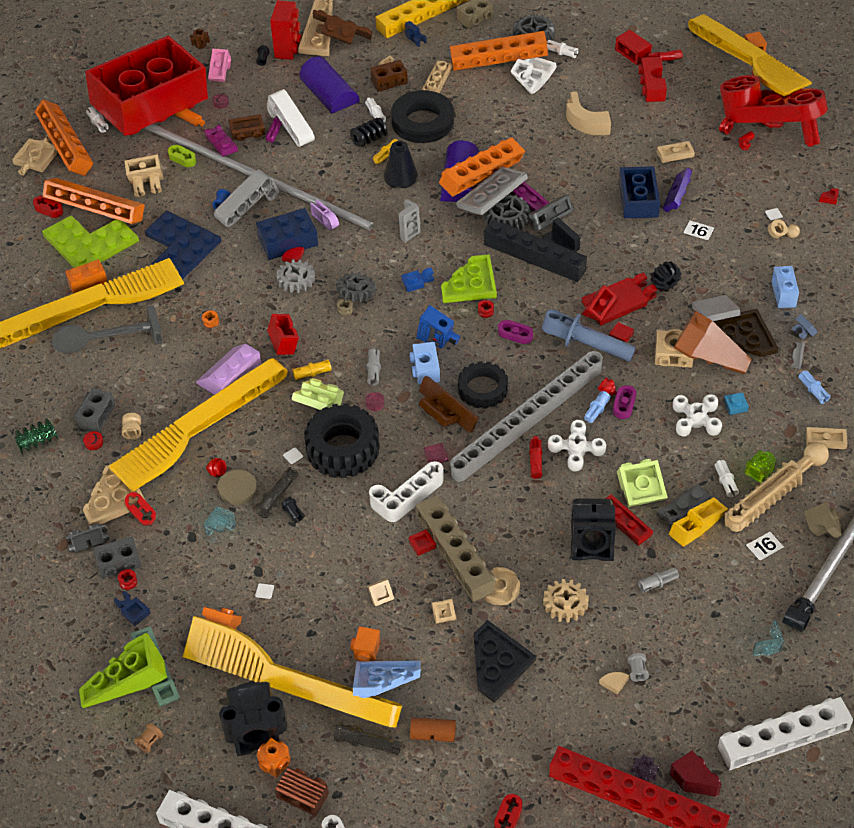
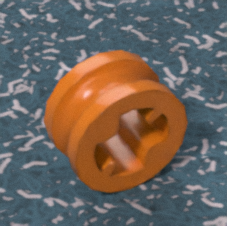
M209 310L203 313L202 321L204 326L213 328L219 324L218 314L215 311Z

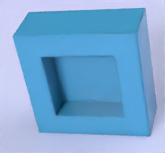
M743 392L724 396L723 401L729 415L748 412L749 406Z

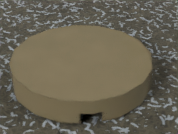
M231 470L225 473L218 482L220 498L232 505L249 502L257 492L255 477L245 470Z

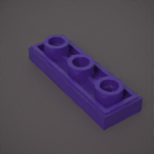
M686 168L676 174L663 205V209L666 212L672 209L675 210L681 205L680 200L686 193V186L691 181V169Z

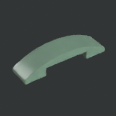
M151 626L130 634L132 640L142 634L148 633L161 654ZM166 664L167 678L151 686L159 707L180 699Z

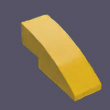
M713 497L690 509L686 517L674 522L668 535L684 547L709 530L729 509Z

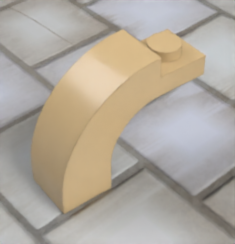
M570 92V99L566 103V118L570 125L586 134L610 135L611 120L609 112H592L584 109L580 105L577 92Z

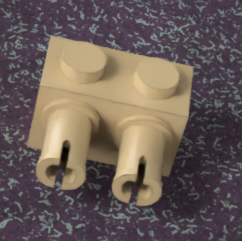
M158 154L124 161L127 178L130 185H133L134 196L140 197L139 192L141 196L145 195L143 183L150 182L151 193L156 194V189L158 193L162 191L160 180L164 179Z

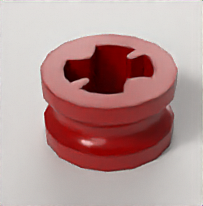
M724 118L719 126V131H724V134L728 135L733 129L734 121Z
M482 300L478 303L479 316L489 318L494 314V304L492 301Z
M125 569L118 575L119 585L124 590H131L138 583L136 573L131 569ZM127 577H131V580L129 579L128 582L124 581V579L127 580Z

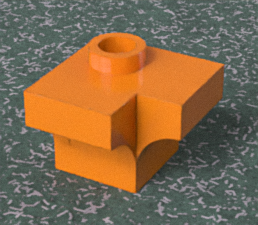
M204 607L202 615L207 620L234 629L241 624L243 617L233 614L234 610L224 607L221 610Z

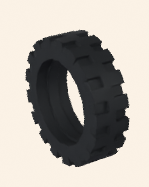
M482 361L476 364L471 363L469 367H464L462 372L459 373L458 394L461 395V400L463 402L466 401V404L469 406L473 405L474 408L483 407V409H487L489 406H497V403H501L504 397L506 398L508 391L507 374L505 375L504 369H500L499 365L491 364L492 362L487 361L486 363ZM483 376L492 378L498 383V387L489 393H477L467 386L472 379Z

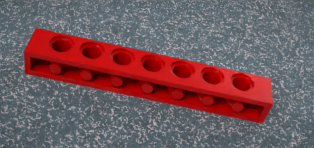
M558 746L550 763L549 777L672 828H727L730 815L564 747Z

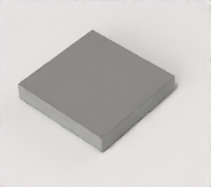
M727 295L692 302V309L701 313L712 321L740 315V308Z

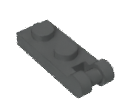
M563 195L540 209L529 213L528 216L533 222L532 227L534 231H538L553 223L554 219L562 218L574 211L569 195Z
M696 484L672 503L659 509L657 516L661 520L664 519L671 528L674 522L686 517L690 509L711 499V496Z

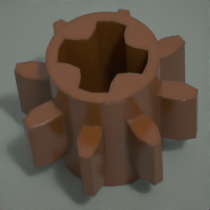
M196 29L193 31V35H190L192 46L195 45L198 49H203L207 46V43H210L208 32H205L203 29Z

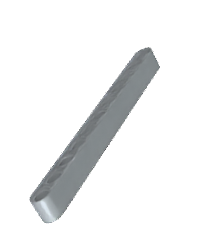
M597 351L587 353L453 457L450 462L451 478L458 482L466 480L597 377L602 370V355Z

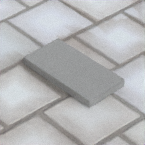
M501 167L457 201V208L483 215L527 180V173Z

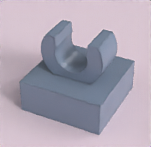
M802 314L796 318L799 324L795 325L792 330L795 333L803 330L799 334L801 339H805L808 333L812 337L818 333L815 327Z

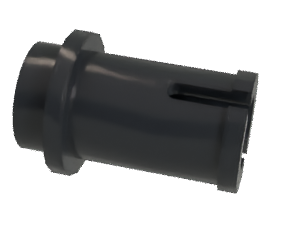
M262 45L257 49L258 57L256 62H258V65L264 66L267 63V56L270 50L267 46Z
M288 497L283 500L282 509L287 511L294 523H298V521L303 520L305 515L296 505V500Z

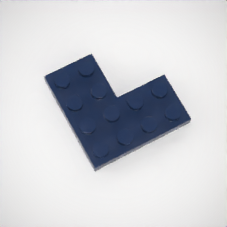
M167 210L145 230L147 237L168 247L150 265L170 258L182 280L221 242V236Z

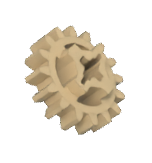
M562 579L560 584L554 581V587L548 585L547 591H544L543 606H546V613L551 612V618L558 616L559 622L566 618L568 623L572 617L577 621L578 614L584 616V611L588 609L589 595H586V589H580V583L574 585L573 580L566 583L565 579Z

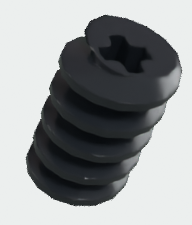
M377 117L350 130V136L355 146L360 144L362 147L365 146V142L370 144L371 140L376 141V136L381 139L382 134L384 136L388 135L384 121Z

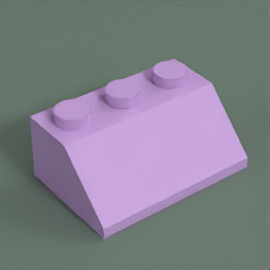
M247 344L233 347L200 377L196 383L215 395L260 366V353Z

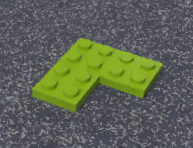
M71 215L42 231L43 236L74 268L98 259L100 262H103L139 242L138 236L123 221L117 219L89 233Z

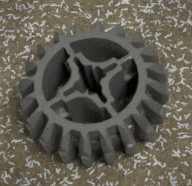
M538 14L525 15L524 18L520 17L519 20H516L513 27V36L544 31L546 40H553L555 27L552 20H549V17L544 18L543 15L538 16Z
M509 193V195H506L483 214V218L487 226L492 220H496L523 230L529 221L528 214L530 213V208L527 201H524L522 197L518 198L517 194L511 196Z

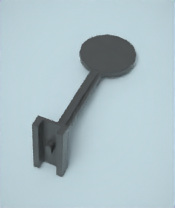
M152 305L147 306V321H142L140 324L87 332L78 325H67L54 332L51 343L58 352L74 353L84 348L91 339L139 331H151L155 345L162 344L155 307Z

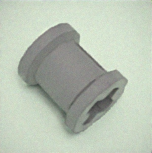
M641 653L630 655L627 658L628 664L631 667L630 679L635 682L647 680L649 672L646 670L645 665L647 661L646 655Z

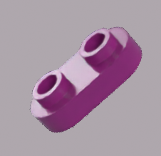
M503 320L498 324V334L502 338L521 344H528L533 340V329L529 326L511 320Z
M621 386L617 391L613 405V414L619 419H627L632 415L637 394L632 386Z

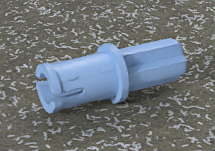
M802 371L798 377L808 388V392L812 393L821 404L825 403L823 400L827 402L830 399V394L824 390L821 382L816 381L808 371Z
M601 391L597 398L590 403V408L584 416L585 421L592 423L598 414L604 411L605 405L611 398L607 392L603 391L602 393Z

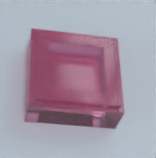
M443 443L424 447V453L429 463L449 461Z

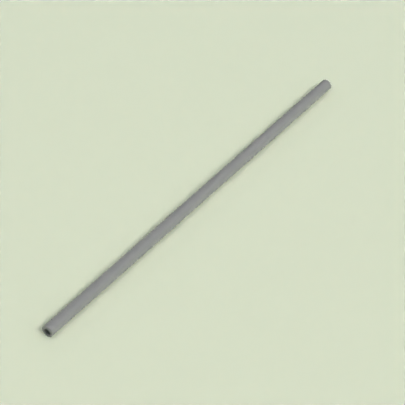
M151 124L143 128L245 175L250 176L256 171L157 125ZM270 177L278 189L305 202H312L315 206L318 199L336 216L367 230H371L373 227V222Z

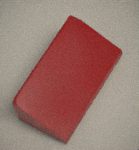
M603 285L597 290L581 314L600 322L617 298V295Z

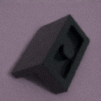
M560 218L554 219L552 231L542 236V239L572 251L580 250L581 237Z

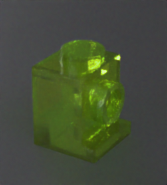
M759 450L751 460L747 461L745 474L759 483L763 482L775 469L776 459L774 455L769 451L763 452Z

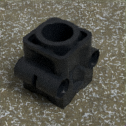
M574 499L572 501L571 514L572 560L597 559L614 561L615 505H613L610 499Z
M269 682L243 683L226 691L228 705L221 708L219 717L225 740L235 744L237 756L248 755L258 750L270 738L277 742L280 741L279 735L283 734L287 729L283 701L277 696H272Z

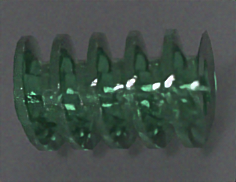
M47 418L44 419V425L38 421L37 428L31 424L30 431L23 427V434L16 430L14 437L21 454H23L24 447L29 452L30 445L37 449L38 442L44 446L45 439L51 443L52 436H55L58 440L56 431Z

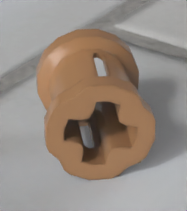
M151 723L146 725L147 729L140 737L134 739V743L146 753L151 751L150 747L157 739L163 737V733Z

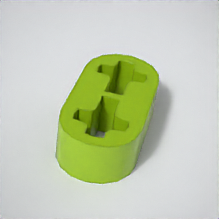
M172 145L168 148L170 160L184 167H193L196 164L194 152L180 145Z

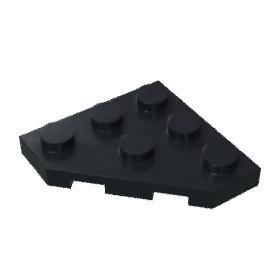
M489 620L474 632L478 691L495 703L536 661V655Z

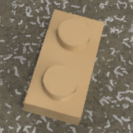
M689 141L657 147V154L662 163L691 158L695 154Z
M807 427L806 446L813 442H820L827 448L846 449V429Z

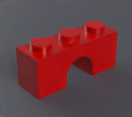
M661 57L642 58L641 65H638V74H641L640 85H643L642 96H645L646 102L666 101L667 87L665 78H662L663 66Z

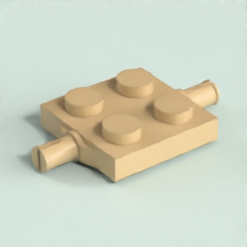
M48 134L43 140L29 138L12 159L14 165L21 166L18 170L20 175L24 176L29 169L43 172L57 155L58 151L54 145L50 144L51 139Z

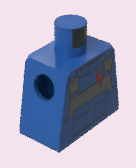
M431 305L428 306L420 317L416 338L426 343L435 342L436 347L443 348L447 342L457 345L461 336L453 332L454 321Z

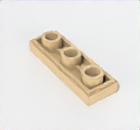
M437 61L422 90L440 93L452 69V64L445 61Z

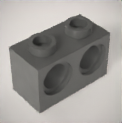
M91 388L74 415L78 428L100 432L115 407L112 393Z
M133 536L93 547L101 578L114 576L125 569L134 570L141 567Z

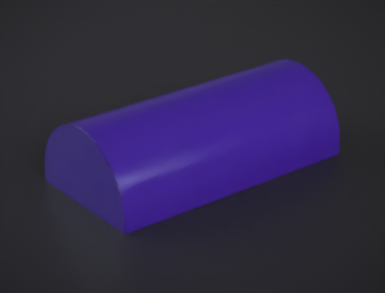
M316 56L310 58L303 64L300 70V79L331 114L360 102L358 94L323 57Z
M465 140L451 143L446 150L444 170L453 167L458 162L465 161L470 156L477 155L479 149L475 144ZM476 185L453 197L442 187L440 201L457 202L473 190Z

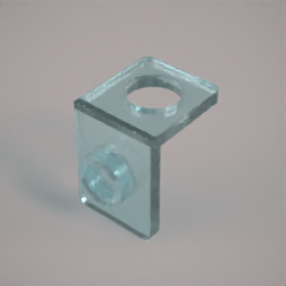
M776 620L772 621L770 629L773 639L756 642L752 652L753 656L772 655L775 652L781 651L784 639Z

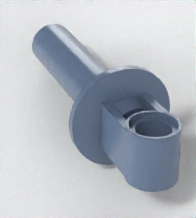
M554 309L546 312L542 330L548 334L565 339L566 347L570 345L571 341L574 342L576 340L628 362L631 361L636 346L581 325V314L578 313L573 318Z

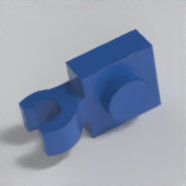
M426 268L422 273H419L417 270L401 275L406 291L410 292L423 288L424 283L434 281L432 275L434 272L432 268Z

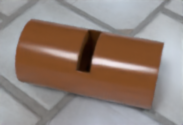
M411 718L410 739L426 741L434 739V741L455 742L456 720Z

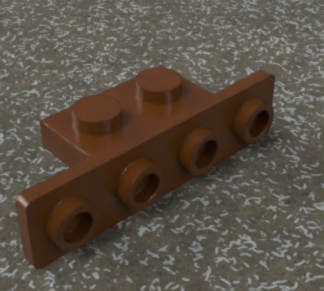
M313 10V18L325 23L321 31L323 35L350 45L355 34L370 40L372 39V31L365 26H357L352 21L346 22L341 20L340 17L330 16L322 10Z
M424 376L419 392L426 398L420 400L419 406L444 427L458 423L467 432L472 433L477 424L478 416L429 376Z

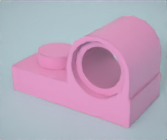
M212 49L208 75L209 81L225 82L226 72L231 66V56L228 50Z

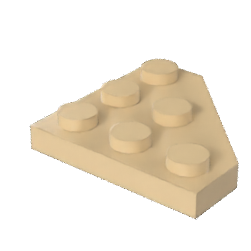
M109 465L105 466L102 478L96 483L88 504L86 503L83 508V513L90 526L94 524L101 525L129 513L124 505L126 495L132 491L109 469ZM139 488L133 491L140 494L144 498ZM130 497L129 505L131 506L134 504L137 508H140L137 504L138 499H132Z

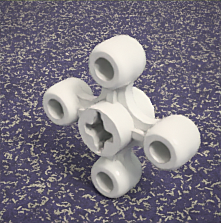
M709 394L704 397L703 403H693L690 405L685 396H676L673 400V409L677 413L684 412L687 415L686 419L678 420L676 424L677 434L687 436L690 434L692 427L700 428L704 425L708 434L718 435L722 429V422L718 418H709L707 415L708 412H713L717 409V397Z
M582 420L572 422L569 439L564 440L559 435H552L548 439V449L551 452L558 453L562 449L568 450L570 455L568 458V468L574 472L582 469L583 456L586 451L592 452L595 456H602L606 451V442L603 439L596 438L591 442L586 441L584 436L586 424Z

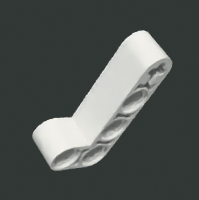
M284 89L268 95L267 109L272 118L279 117L298 147L315 140L311 128Z
M435 461L428 463L393 493L382 485L372 486L369 490L371 508L389 522L400 520L416 504L423 501L443 484V465Z

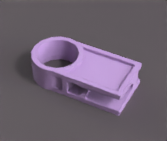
M318 199L316 200V206L312 202L310 203L312 216L328 230H332L339 225L336 215Z

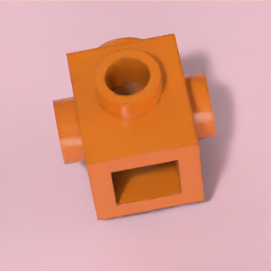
M270 738L257 751L259 767L275 778L290 763L289 749L286 744Z

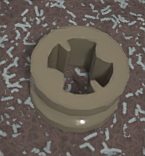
M343 298L337 302V311L341 316H349L353 313V302L350 299L346 301Z

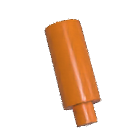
M187 108L175 113V116L196 127L198 125L204 126L205 124L201 115Z

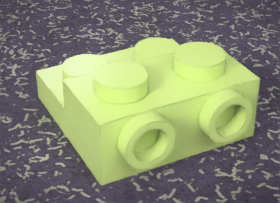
M311 378L303 382L301 390L293 393L292 400L322 410L324 407H332L333 404L341 405L344 391L340 390L336 385H325L321 380Z
M645 459L640 461L639 464L625 463L619 467L617 475L628 507L662 501L668 498L658 460L651 461V459Z

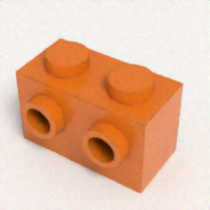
M99 259L65 271L73 294L93 287L97 283L107 282L105 270Z

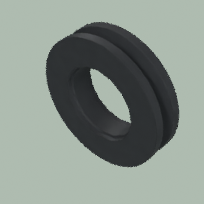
M418 90L406 93L399 97L392 105V128L399 137L410 142L430 143L440 140L448 135L453 128V105L447 97L438 92ZM419 110L431 111L438 115L436 119L427 123L413 122L407 118L408 115Z

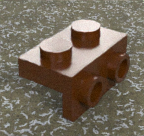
M261 114L229 119L233 140L242 141L249 137L259 138L265 135Z

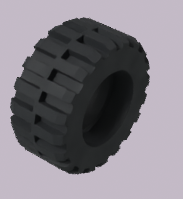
M344 403L339 406L338 404H333L332 407H324L321 412L315 413L313 418H310L304 431L307 458L316 470L319 469V472L324 475L329 474V477L336 478V476H341V478H347L346 476L350 475L352 477L357 476L359 472L363 473L368 470L367 466L371 467L379 455L378 425L375 423L374 417L369 415V412L365 409L360 410L359 406L353 405L352 407ZM339 435H350L358 439L353 444L343 447L332 446L326 443L331 438Z

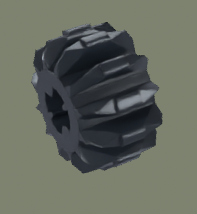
M665 261L663 264H659L657 268H654L655 271L651 273L652 277L650 279L657 290L667 292L670 288L673 289V286L677 285V282L681 280L680 276L682 273L675 263Z

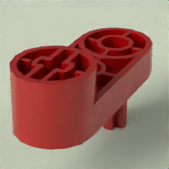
M754 75L734 77L720 85L724 113L729 121L732 120L734 123L801 122L805 145L812 147L820 144L816 118L821 117L828 110L824 90L806 88L787 96H782L773 90H761L760 80Z

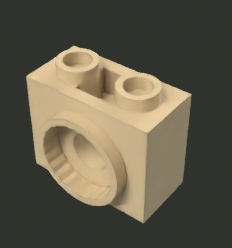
M657 330L655 365L692 368L693 359L674 349L682 330Z

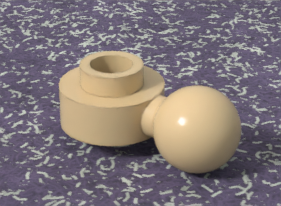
M779 219L774 220L768 226V232L773 238H780L785 234L790 238H795L800 233L797 225L790 224L786 226L785 222Z

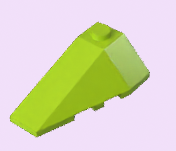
M144 633L128 642L123 647L125 650L117 658L113 657L109 660L110 665L102 672L98 671L79 689L81 707H90L149 688L167 678L164 659L148 633Z

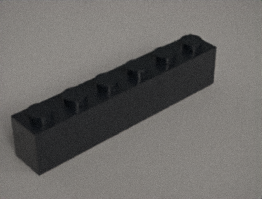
M492 220L484 230V245L575 282H579L586 272L587 256L496 220Z

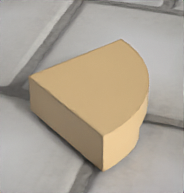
M622 672L608 673L599 680V684L618 695L629 680V675Z

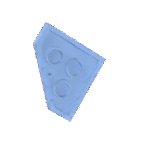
M356 661L353 696L361 698L376 696L419 678L421 661Z

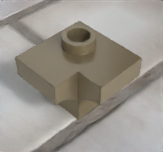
M825 502L804 511L809 529L817 537L823 534H831L834 539L842 536L841 532H843L835 507L831 508Z

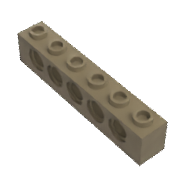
M436 495L416 504L417 518L435 541L436 547L472 602L494 593V583H496L494 574L491 571L488 572L484 559L478 557L473 543L467 541L465 531L459 529L457 520L454 515L449 514L446 503L444 501L441 502Z

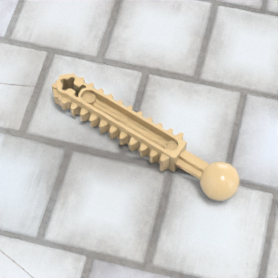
M813 442L807 445L804 450V457L797 463L793 460L788 463L783 462L781 469H777V472L772 473L770 478L767 477L765 482H761L760 486H756L754 491L751 490L749 495H745L744 499H740L738 504L735 503L734 507L729 508V511L725 512V526L734 532L742 531L745 527H748L750 522L753 523L755 518H759L761 513L764 514L765 510L770 509L771 505H775L777 500L780 501L781 497L786 496L788 491L791 492L793 487L796 488L797 484L802 485V473L810 466L817 467L825 464L829 458L828 448L823 443Z

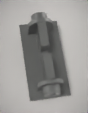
M105 524L91 525L88 527V530L82 532L81 530L70 532L69 536L65 537L67 543L71 542V544H68L70 552L74 551L76 553L88 549L86 541L89 540L92 547L106 543L109 540L107 532L103 533L106 531Z

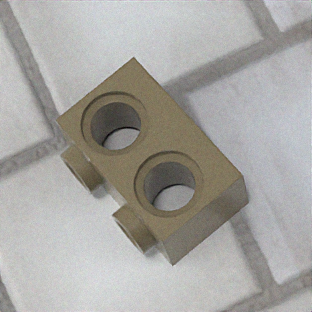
M471 0L457 7V20L467 29L493 17V4L488 0Z

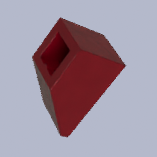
M693 750L671 764L669 775L684 792L714 797L719 795L722 785L720 778L706 767L704 759L701 756H697Z

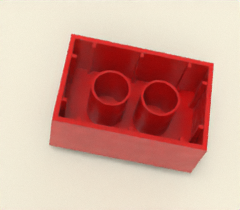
M169 35L85 71L90 104L124 136L137 134L142 128L156 122H163L169 116L186 108L192 109L197 103L208 99L206 67Z

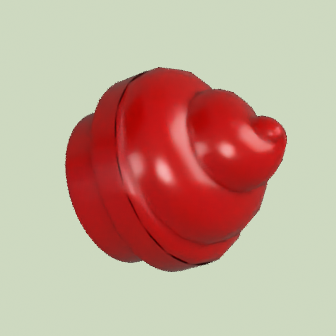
M607 377L597 388L600 392L602 391L603 393L605 391L610 396L617 394L614 381L612 379L609 380Z
M213 458L206 465V470L213 477L224 475L227 469L225 461L220 458Z

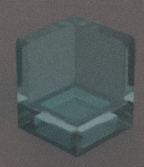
M216 506L204 523L206 534L210 536L214 530L222 533L225 528L232 531L236 526L234 513Z

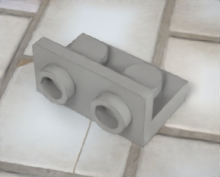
M408 199L404 200L405 209L398 213L401 240L405 243L421 232L419 206Z

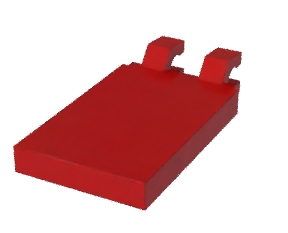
M644 272L636 275L633 279L626 278L607 286L617 295V298L600 322L597 321V323L602 326L647 306L648 301L657 297L655 293L657 288L654 284L647 286L645 281L647 276ZM596 292L582 297V304L585 307Z

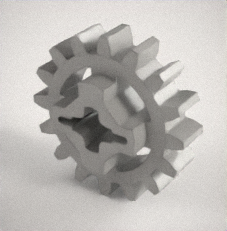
M293 259L292 263L286 261L285 266L280 265V270H277V283H279L280 288L283 287L284 291L290 289V293H293L294 290L300 293L301 289L307 291L306 287H312V283L315 282V270H313L312 265L308 266L307 261L304 263L300 259L298 262H295Z

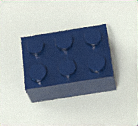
M654 166L620 167L619 190L624 219L659 217L660 198Z
M306 208L256 222L257 236L268 260L281 257L286 251L295 247H304L305 250L318 246L317 230Z

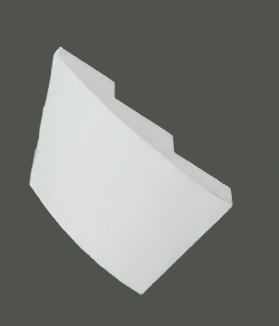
M539 57L525 60L518 59L511 69V73L529 93L533 94L545 84L557 66L556 63Z

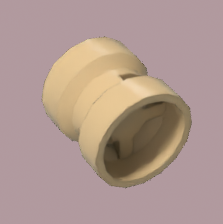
M136 413L123 415L122 436L126 439L139 438L141 436V416Z

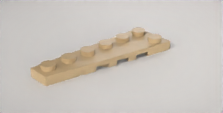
M315 0L298 47L299 54L329 56L331 37L321 33L325 23L313 18V10H322L332 16L333 0Z

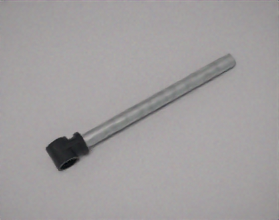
M854 517L804 596L798 597L794 605L791 604L782 623L800 632L805 630L811 614L815 611L814 602L854 540Z

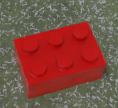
M277 0L272 13L270 24L274 57L277 59L293 60L295 54L298 53V44H300L302 35L299 34V9L296 8V2Z

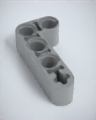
M256 170L215 210L214 217L226 227H231L262 196L269 201L274 200L279 193L278 187L273 179L263 171Z

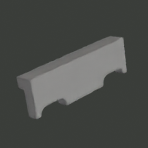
M795 342L797 347L793 350L792 360L794 364L791 367L801 369L805 342Z

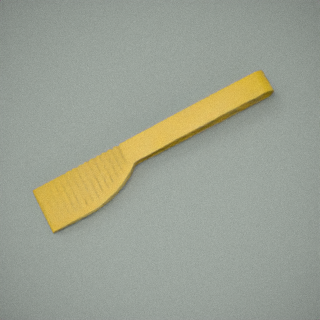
M702 14L688 21V26L692 33L751 65L754 75L759 78L760 82L782 96H787L812 84L809 79H806L793 69L791 70L790 67L788 68V66H785L776 58L771 57L765 51L707 15Z
M170 258L154 263L153 265L141 268V270H136V272L133 271L131 274L128 273L126 276L122 275V277H117L118 279L114 278L113 281L109 280V283L104 282V285L102 283L1 321L0 348L38 334L104 304H130L148 300L183 285L184 281Z
M274 358L267 360L173 422L174 425L170 424L169 428L166 427L165 430H161V433L158 432L156 436H152V439L149 438L147 442H143L139 447L134 448L130 453L109 465V469L132 492L170 468L182 455L191 437L280 383L287 376V369Z
M193 616L182 657L251 681L253 680L254 682H269L270 687L384 726L397 727L402 709L401 704L379 696L368 698L353 696V688L276 664L260 645L244 633L229 626Z

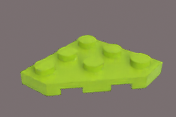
M490 254L471 256L465 266L460 267L452 274V278L449 281H445L441 285L443 303L497 298Z

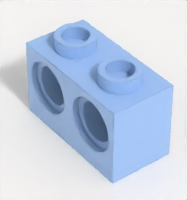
M793 266L774 267L771 282L777 307H796L799 290Z

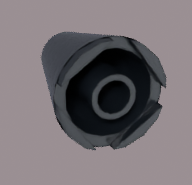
M396 141L390 147L384 171V180L393 188H396L395 186H401V188L410 187L416 182L418 173L407 143Z

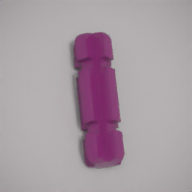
M278 116L274 118L268 130L269 132L266 135L267 142L273 143L275 141V137L282 126Z

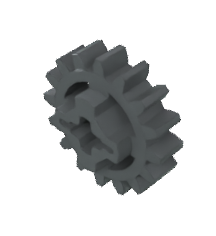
M351 272L350 275L345 273L344 277H339V281H337V293H340L339 297H345L346 301L352 299V302H361L362 299L368 301V297L372 298L373 294H375V281H372V277L367 278V274L360 275V272Z

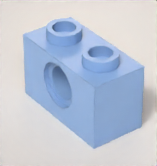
M435 342L413 344V352H410V362L415 365L412 366L413 378L417 377L418 385L422 383L424 376H429L436 383L440 382V368Z

